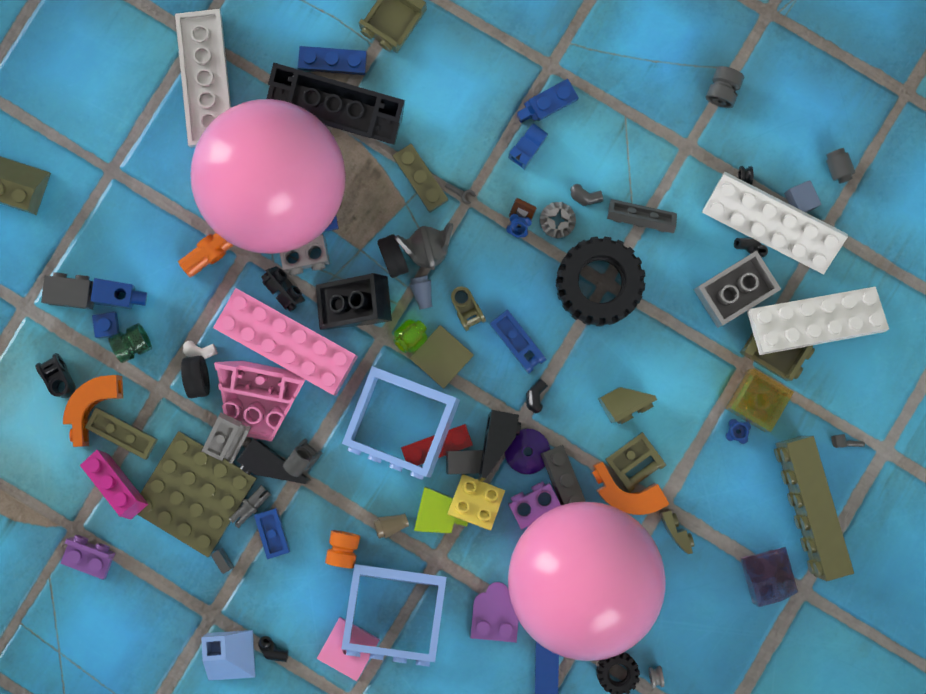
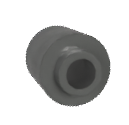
M844 148L826 155L828 159L826 163L833 181L838 180L839 184L853 179L852 175L856 172L848 152H845Z

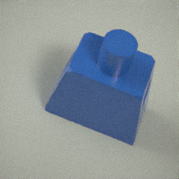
M94 278L90 301L97 305L132 309L133 304L146 305L147 292L135 291V286L132 284ZM120 292H126L124 299H118Z

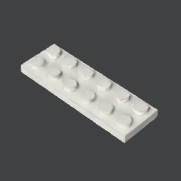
M220 9L175 14L187 139L190 148L196 147L201 135L214 119L231 108Z
M727 172L723 173L702 213L823 275L848 238L847 233Z
M876 287L757 307L747 311L759 355L872 335L889 330Z

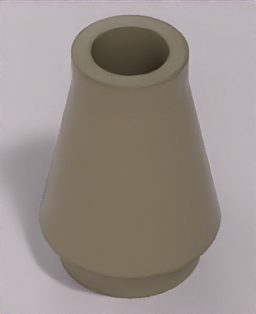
M405 513L378 517V520L373 521L379 539L383 537L387 539L398 531L409 527Z

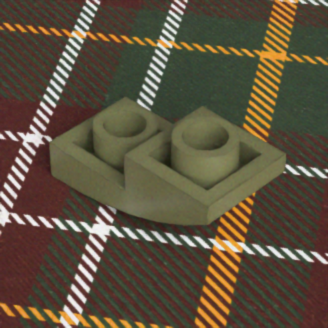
M669 509L659 511L662 522L673 541L685 553H693L691 548L694 547L693 537L691 533L687 534V530L676 529L679 526L676 513L672 514Z

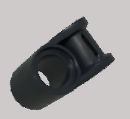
M55 353L52 356L53 358L42 364L37 363L35 365L36 370L43 379L50 394L61 398L71 397L75 392L76 386L61 356ZM61 382H64L65 389L60 393L58 386Z

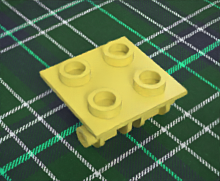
M462 474L447 514L491 531L505 490L485 482H479L475 478Z

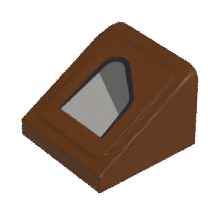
M516 198L509 217L512 214H517L519 217H528L532 220L537 208Z

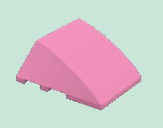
M247 361L215 362V370H217L219 379L218 387L221 390L223 413L242 422L241 424L244 426H251L246 437L272 442L305 379L287 369Z

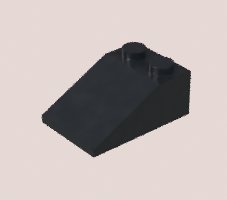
M371 273L316 285L320 330L392 321L388 276Z

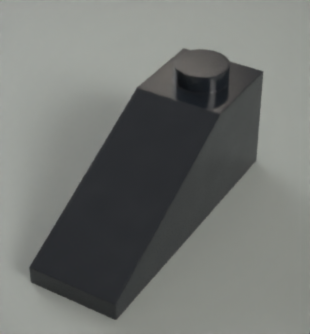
M491 410L488 414L478 477L479 482H483L515 437L519 436L521 430V422H518L519 415Z
M253 438L237 459V462L241 464L239 468L248 475L253 473L254 475L308 484L311 481L304 474L299 477L288 474L283 467L286 460L256 438Z

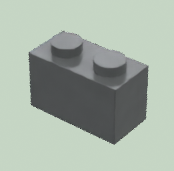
M53 272V276L45 275L41 303L93 310L94 303L90 301L93 281L89 280V276L76 275L75 279L67 278V274Z

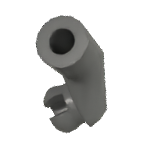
M575 184L570 189L571 197L582 206L603 202L601 191L588 193L580 184Z

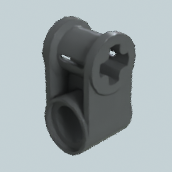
M306 438L299 443L283 464L285 471L294 477H299L308 468L310 469L323 454L321 451L317 452L310 446Z

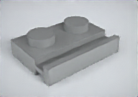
M220 412L201 452L220 461L226 459L229 463L233 464L251 426H244L241 424L242 422Z

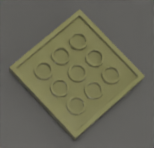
M178 431L140 493L148 505L137 515L206 557H210L231 523L229 517L240 508L242 501L250 492L257 477L252 474L248 475L239 466L229 463L226 459L220 461L201 452L204 447L203 444Z

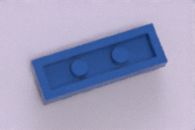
M299 47V70L366 75L367 51Z

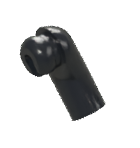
M736 238L734 240V247L736 249L746 250L749 254L757 250L761 258L768 254V248L755 239Z
M539 379L526 393V406L535 414L541 412L543 405L540 403V394L548 387L542 379Z
M269 636L260 638L258 646L266 659L287 662L288 650L277 649Z

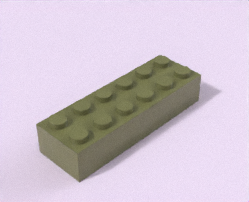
M799 436L775 443L777 447L774 449L777 461L782 464L783 471H781V477L784 484H787L790 493L787 494L791 507L794 506L796 512L794 521L796 527L801 529L803 538H800L803 550L808 553L809 560L807 561V566L810 573L825 581L854 574L814 436Z

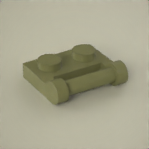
M643 432L605 459L629 493L635 489L634 486L657 469L661 470L666 466ZM649 456L652 457L653 462L628 479L625 475L628 471Z

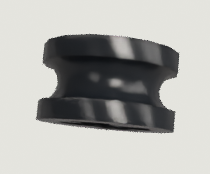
M740 166L738 179L752 185L754 177L753 167L748 166V168H744V166Z

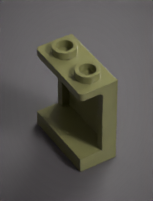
M377 0L366 18L359 21L360 32L368 39L375 38L380 42L379 45L389 52L393 50L398 53L426 12V2L423 0Z
M752 332L740 353L785 381H792L800 376L803 371L801 365L805 359L808 360L812 356L815 348L812 345L759 355Z

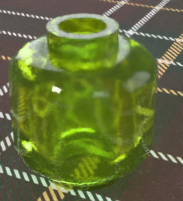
M408 319L394 331L395 339L393 341L402 352L414 353L427 341V334L425 332L427 328L419 320Z

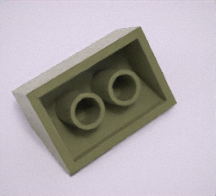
M0 156V204L37 215L51 173Z

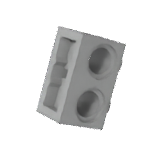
M323 234L298 249L280 253L283 271L289 272L290 275L301 274L303 269L312 268V271L322 270L326 268L325 265L330 264L326 239ZM315 248L321 249L322 252L318 259L310 257L311 251ZM298 253L299 260L294 264H290L288 262L289 255Z

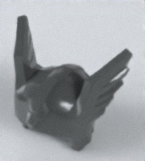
M449 222L442 231L422 226L409 239L399 235L394 239L415 264L435 270V266L439 265L446 258L453 224Z

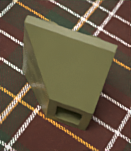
M619 387L598 398L611 423L623 424L634 418L632 413L636 411L643 413L654 407L652 402L656 401L657 398L655 395Z

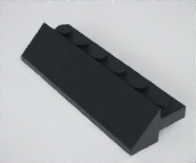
M273 62L268 82L270 86L266 99L281 100L300 106L315 115L326 126L395 145L399 127L402 123L405 100Z

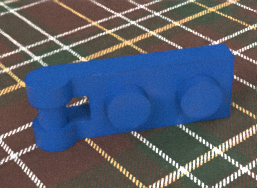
M508 309L490 323L491 327L528 374L534 370L533 367L537 364H542L547 360ZM530 350L534 356L527 361L524 354Z

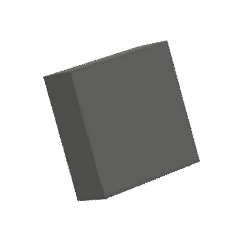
M223 548L211 554L221 573L224 574L234 568Z

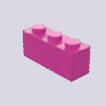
M96 450L80 464L81 468L119 517L131 520L148 505L143 496L108 453Z

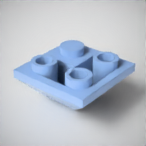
M253 630L207 633L201 637L202 660L208 680L256 677Z

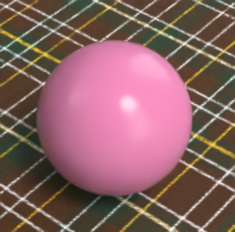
M257 99L231 107L209 124L195 147L190 176L191 188L199 212L207 224L219 236L244 250L255 253L276 254L295 250L310 243L331 224L343 200L346 173L340 147L329 129L315 115L290 102L274 99Z
M573 502L558 506L544 513L525 530L511 556L508 586L511 603L518 620L528 634L541 646L565 658L580 661H598L617 656L632 648L651 630L660 614L665 596L666 577L664 564L655 541L648 531L632 516L616 507L603 503Z

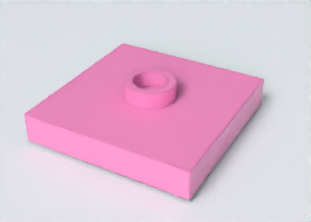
M339 617L317 659L357 681L370 659V653L361 652L360 657L346 655L347 650L341 649L346 620ZM353 624L350 643L377 646L380 641L379 638Z

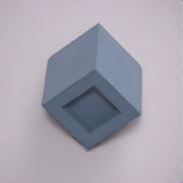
M810 180L790 188L784 193L790 205L805 213L822 205Z

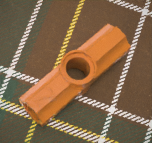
M217 233L214 235L210 234L200 240L196 248L180 259L178 263L191 278L208 264H214L223 258L226 251L234 245L227 242Z

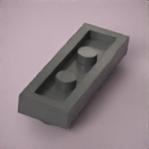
M611 199L607 219L618 223L624 222L638 227L656 229L660 232L674 233L677 213Z
M560 445L541 453L540 455L560 504L586 502L564 446Z

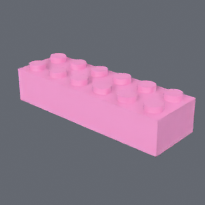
M235 288L213 327L334 396L338 394L358 358L354 353Z

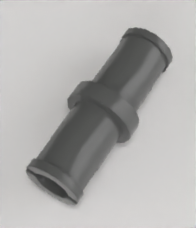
M260 485L248 499L242 501V506L229 517V520L232 523L235 522V526L240 528L252 514L258 512L257 509L272 494L264 486Z

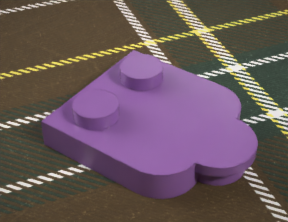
M494 582L488 586L486 592L476 595L473 603L470 638L517 643L519 620L513 609L509 590L505 584Z

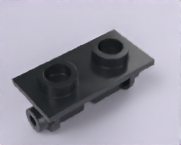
M275 266L265 270L266 273L261 277L263 279L262 283L272 294H275L278 290L281 292L276 299L285 310L288 309L292 312L297 307V304L305 301L300 289L287 279V274L282 269Z

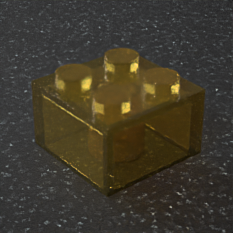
M754 368L748 369L725 409L760 430L771 432L794 392Z

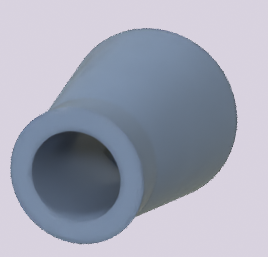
M428 275L411 278L409 286L418 303L419 310L433 307L431 301V280L428 279Z

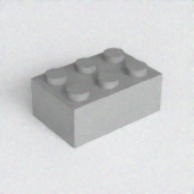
M756 250L693 290L717 328L777 293L781 288Z

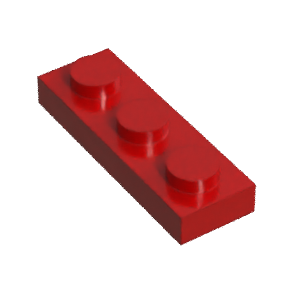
M466 424L448 431L438 458L446 456V451H459L473 446ZM435 435L401 447L405 460L415 465L424 464Z

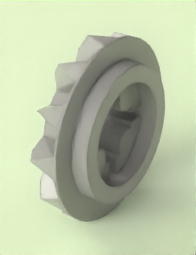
M552 202L543 209L540 215L542 230L553 238H562L569 235L576 224L574 211L563 202ZM561 211V218L565 221L560 222L557 229H555V221L551 218L556 217L558 212Z

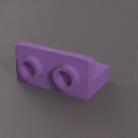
M80 535L67 538L65 543L68 545L60 564L102 580L106 579L115 552L110 551V547L107 545L88 543L89 539Z

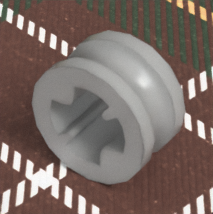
M657 666V669L649 667L652 689L656 688L657 685L664 687L661 666Z

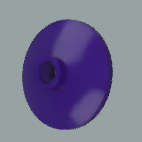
M522 429L519 436L515 437L505 451V457L510 467L521 474H534L545 467L540 454L550 450V446L545 436L533 429ZM526 447L532 449L530 456L524 455L523 451Z

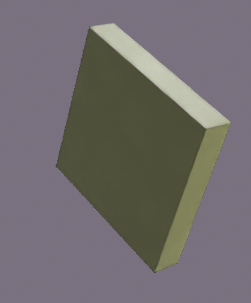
M439 325L410 359L444 389L474 355Z

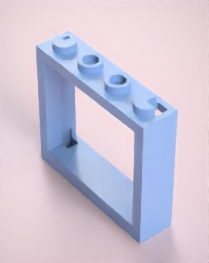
M372 366L342 444L349 446L347 451L360 455L361 451L369 454L368 459L378 463H381L382 460L390 463L389 467L401 472L403 468L410 470V475L421 480H423L424 476L431 478L460 400ZM378 379L446 404L423 467L354 441Z
M354 564L341 649L347 650L346 655L360 657V653L363 652L370 653L369 658L383 660L384 656L393 657L392 662L407 663V659L416 660V665L430 667V662L435 663L447 577ZM360 576L438 587L429 654L350 643Z

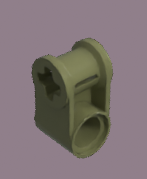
M462 286L455 288L451 294V301L465 331H469L470 327L479 322L485 323L486 319L469 289ZM457 292H465L468 300L462 304L458 303L455 300ZM476 315V317H474V318H472V319H470V320H467L468 318H470V317Z

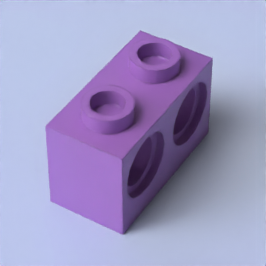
M542 481L531 487L532 492L526 495L520 492L511 497L512 502L508 504L521 530L530 526L544 513L561 506L550 483L544 484ZM543 492L549 493L551 497L547 505H541L538 502V496ZM521 503L529 504L530 512L527 515L523 516L517 512V508Z

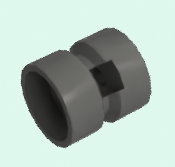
M717 67L712 79L714 84L710 85L705 97L706 100L719 107L733 108L738 96L735 91L740 90L744 75L730 67Z

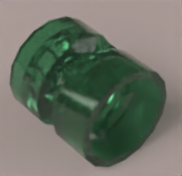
M140 323L128 327L126 333L120 331L108 338L112 351L121 363L133 359L135 353L141 355L152 349L150 339Z

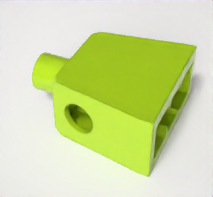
M424 487L414 531L452 533L454 524L467 527L468 522L447 514L453 500L452 497L429 487Z

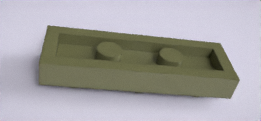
M412 144L392 155L429 213L448 201L447 196Z
M100 408L94 409L85 426L86 429L145 460L148 459L158 440Z

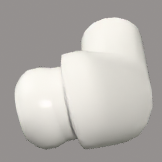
M186 341L183 344V352L187 357L203 356L204 359L218 354L214 344L204 348L196 346L193 341Z

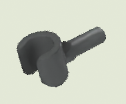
M448 182L445 185V188L460 196L464 204L471 203L465 199L466 193L474 197L476 196L472 190L463 191Z
M845 434L831 436L832 444L835 448L865 446L863 441H846Z

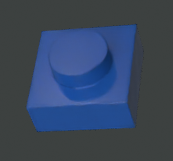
M116 312L92 315L95 338L120 335Z

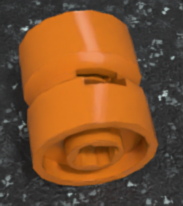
M331 530L329 543L332 548L327 550L325 563L342 568H354L357 555L353 550L358 549L360 535Z

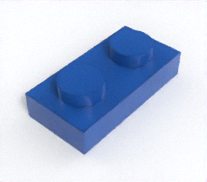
M275 508L254 515L267 559L289 553L290 548L278 509Z

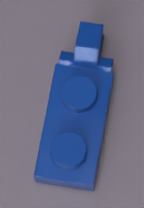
M566 79L530 98L524 103L525 108L517 112V117L521 123L530 118L533 121H540L574 103L579 97L569 79Z

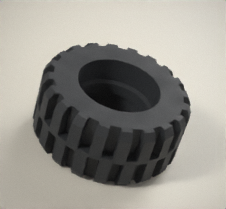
M597 236L591 237L590 240L579 242L567 252L557 271L556 287L558 298L562 301L565 311L568 310L572 314L571 317L576 320L579 319L587 325L603 326L611 325L624 319L635 309L643 297L642 292L645 290L646 283H644L645 270L641 268L642 262L639 257H635L633 254L635 251L631 247L627 248L623 245L624 242L617 240V242L613 241L611 237L598 239ZM594 261H605L617 269L621 276V289L613 300L605 303H596L583 295L579 287V275L587 264Z

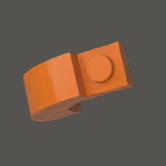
M106 375L93 378L82 384L71 395L65 407L63 424H72L69 436L70 441L73 442V447L89 446V430L85 426L90 412L98 403L108 399H123L122 376Z
M602 461L593 465L595 471L592 474L598 484L603 483L604 485L596 491L610 506L616 507L628 514L645 515L669 505L658 484L654 483L639 492L628 493L621 490L615 484Z

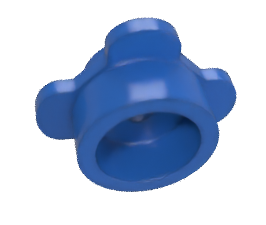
M512 214L510 216V225L506 228L507 232L514 237H526L528 235V227L532 224L531 219Z
M731 419L728 422L730 427L728 433H726V439L728 441L736 440L741 444L747 443L749 430L751 429L750 423H742L736 419Z

